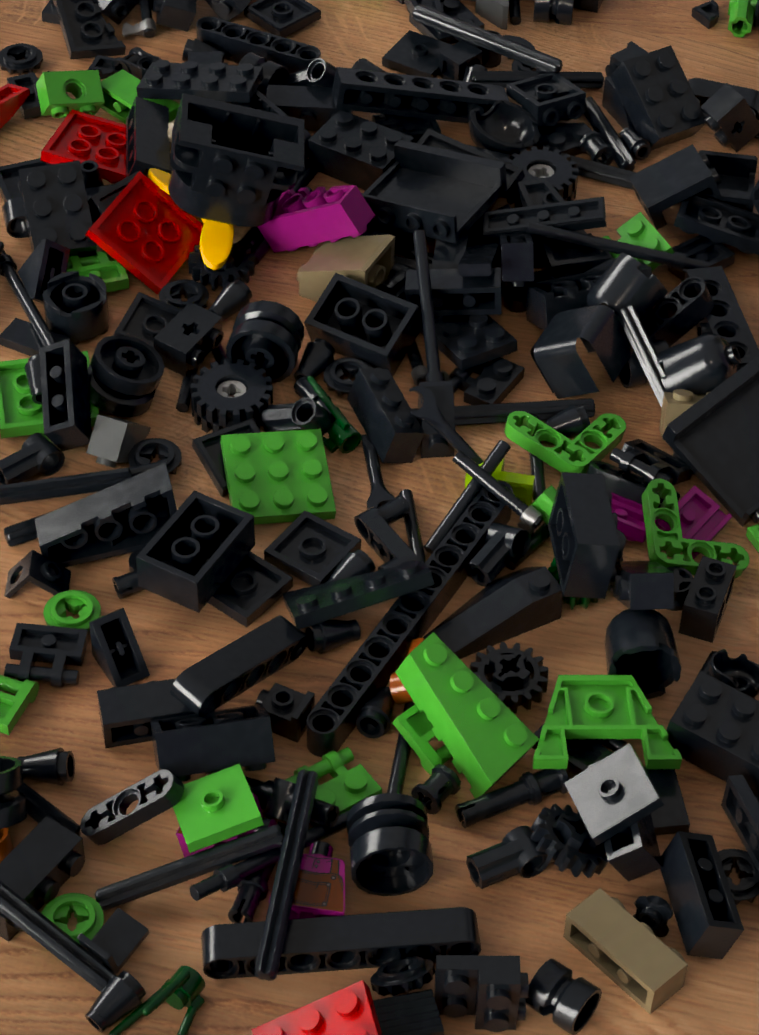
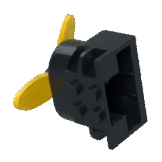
M182 94L172 129L170 161L173 168L170 174L156 168H150L148 178L170 195L180 209L190 215L201 218L204 225L200 235V253L204 264L212 270L220 269L228 260L233 244V225L257 227L269 222L275 215L281 194L295 186L297 171L303 172L304 119L190 94Z

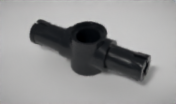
M245 776L251 792L258 797L261 809L264 810L263 814L287 822L295 783L276 777L274 781L268 780L263 782ZM315 799L310 822L330 828L334 827L339 818V807Z

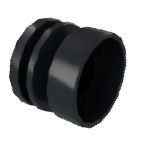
M382 793L364 798L351 808L347 814L351 877L359 889L379 896H397L415 891L429 881L433 875L434 864L431 843L429 842L427 810L422 802L409 795Z

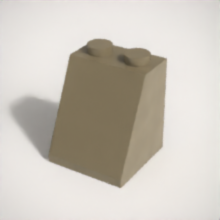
M390 234L366 235L355 238L347 236L333 243L325 241L321 247L316 248L310 260L306 264L301 265L298 270L299 296L317 302L335 273L373 288L388 278L390 270L394 266L395 236Z

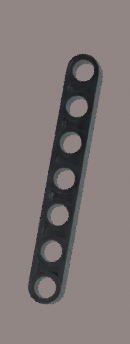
M466 907L289 919L277 975L379 968L390 961L409 956L422 957L436 963V955H479L482 949L476 913ZM265 921L218 924L206 928L201 935L204 974L214 979L256 977L255 965Z

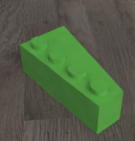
M434 632L412 650L395 671L419 711L425 712L434 726L432 732L438 741H443L454 759L451 762L458 773H463L472 787L470 792L474 798L484 795L539 740Z

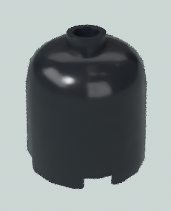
M621 253L591 287L587 294L586 303L587 306L606 303L614 311L617 319V312L620 309L633 305L643 322L664 300L668 291L654 274L647 278L638 270L642 265L639 261L625 253Z
M712 333L703 334L659 352L657 357V364H663L666 376L661 377V382L666 392L673 393L676 389H685L693 392L695 395H706L707 392L714 390L739 370V363H741V356L735 345L730 346L723 337Z
M627 609L611 620L607 626L605 637L607 674L632 675L646 699L664 695L666 693L665 688L672 684L674 680L678 682L681 674L678 650L667 618L653 609Z

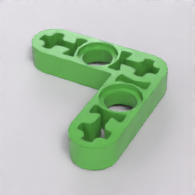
M514 411L507 418L504 433L511 441L559 472L586 474L591 461H601L622 441L626 430V423L616 414L605 413L600 415L577 437L571 440L525 411ZM540 441H548L555 447H545L540 444ZM585 442H593L600 448L588 447Z
M664 479L650 481L642 494L649 560L656 561L666 568L673 566L682 567L692 575H695L700 563L692 558L691 553L699 552L708 558L729 564L737 563L735 578L741 576L749 564L750 558L747 551L734 543L682 538L677 493L674 486ZM661 519L666 521L670 525L671 530L663 531L659 529L655 524V520Z

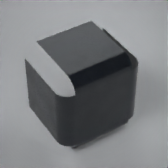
M606 303L559 312L554 315L531 348L530 354L557 399L599 392L577 353V338L581 339L588 353L596 351L613 383L634 352L614 311Z

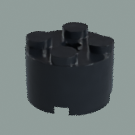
M70 271L56 275L49 280L47 289L43 291L45 320L49 330L70 337L74 345H77L80 341L105 334L108 331L107 288L101 278L89 273V277L79 276V271Z

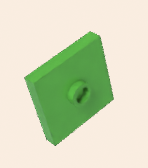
M240 763L183 784V795L179 802L173 806L190 853L264 825Z

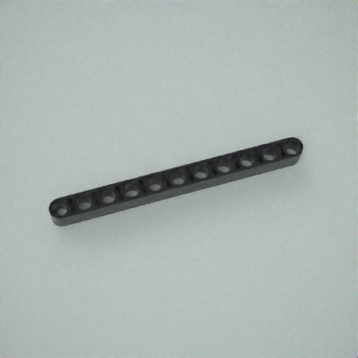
M498 480L513 494V488L510 484H508L505 481ZM485 487L480 490L425 562L431 571L435 585L398 597L307 717V748L313 755L322 757L332 750L337 752L356 727L357 711L376 693L379 687L387 686L391 673L395 672L402 664L406 650L410 647L412 640L422 638L466 580L468 575L465 566L485 545V534L490 525L497 522L507 525L510 521L512 509Z

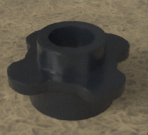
M654 895L638 897L635 901L637 910L633 917L639 922L647 924L657 937H665L669 932L668 920L673 916V910L668 902Z

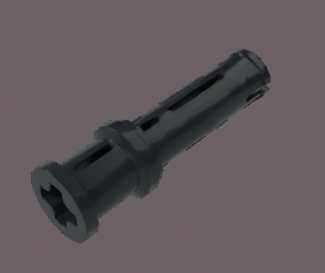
M544 769L533 774L529 771L523 773L519 777V781L511 785L499 788L473 800L457 804L455 810L458 820L460 822L463 821L462 826L466 828L476 822L488 819L525 803L537 805L542 802V798L554 793L561 792L565 794L568 790L564 782L569 780L568 774L565 769Z

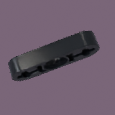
M590 462L587 474L603 475L606 489H610L612 493L642 504V494L648 486L644 482L643 477L631 472L627 473L619 467L606 462ZM676 492V493H677V500H678V502H679L680 494H679L678 492Z
M159 770L90 808L81 820V831L95 844H106L175 806L183 795L184 785L169 770ZM138 800L136 808L126 815V810L130 804Z

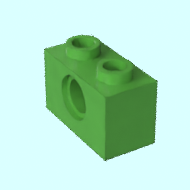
M99 70L43 72L36 82L42 116L52 115L53 118H63L72 109L95 115L105 102ZM66 92L72 93L76 99L70 98Z

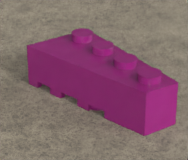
M356 185L333 186L329 190H326L323 186L317 187L312 192L309 191L308 187L300 188L297 191L298 193L292 188L281 194L273 218L269 222L257 227L274 253L286 250L292 252L303 246L314 247L325 241L333 243L347 236L352 238L358 237L367 230V224L375 214Z

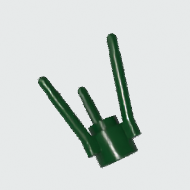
M308 376V382L336 419L328 431L329 439L322 436L324 446L331 453L337 449L346 454L353 451L361 442V434L348 422L340 409L333 404L314 377Z
M181 966L156 993L121 1021L119 1025L110 1031L109 1035H120L141 1016L149 1015L164 1001L178 1010L188 1007L177 1035H187L196 1012L205 1002L199 995L205 988L204 979L193 968Z

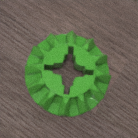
M68 590L50 598L44 607L43 614L47 626L86 629L89 632V621L101 616V606L99 601L90 593L81 590ZM66 609L74 615L79 614V618L74 619L72 616H67Z
M81 893L60 895L51 900L42 911L44 916L78 943L77 937L80 933L92 940L102 928L103 923H105L104 913L100 904L92 897ZM74 912V917L78 923L76 924V929L70 931L67 924L69 918H71V913Z

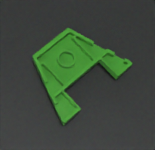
M558 675L547 717L534 753L532 766L533 769H567L569 759L566 739H641L646 769H680L682 756L679 750L673 749L669 743V734L663 725H658L652 715L653 708L632 675Z

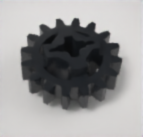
M240 240L232 244L226 263L220 269L212 270L202 260L200 245H195L194 252L189 253V274H192V280H200V284L204 286L211 285L213 291L218 286L224 288L227 282H233L235 279L248 283L250 281L249 276H254L255 254H251L250 246L243 247V241Z
M501 642L500 649L496 650L491 645H488L486 655L478 652L476 654V661L470 664V670L507 707H510L513 713H517V708L520 705L526 710H530L532 701L540 703L542 701V693L547 692L548 667L543 666L542 656L533 658V649L531 647L521 651L520 643H515L513 648H507L506 643Z
M553 804L550 809L544 807L540 814H538L530 828L534 831L530 838L539 843L536 847L537 852L548 855L546 862H554L561 872H564L567 868L570 869L574 877H578L581 872L587 878H591L594 873L598 875L602 873L608 864L604 842L597 845L593 841L579 812L574 813L570 805H566L564 810H562L557 804Z

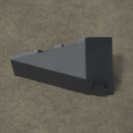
M546 566L522 568L493 580L487 587L482 589L423 638L426 639L434 632L459 659L486 649L488 645L494 646L560 619L563 604L561 585Z

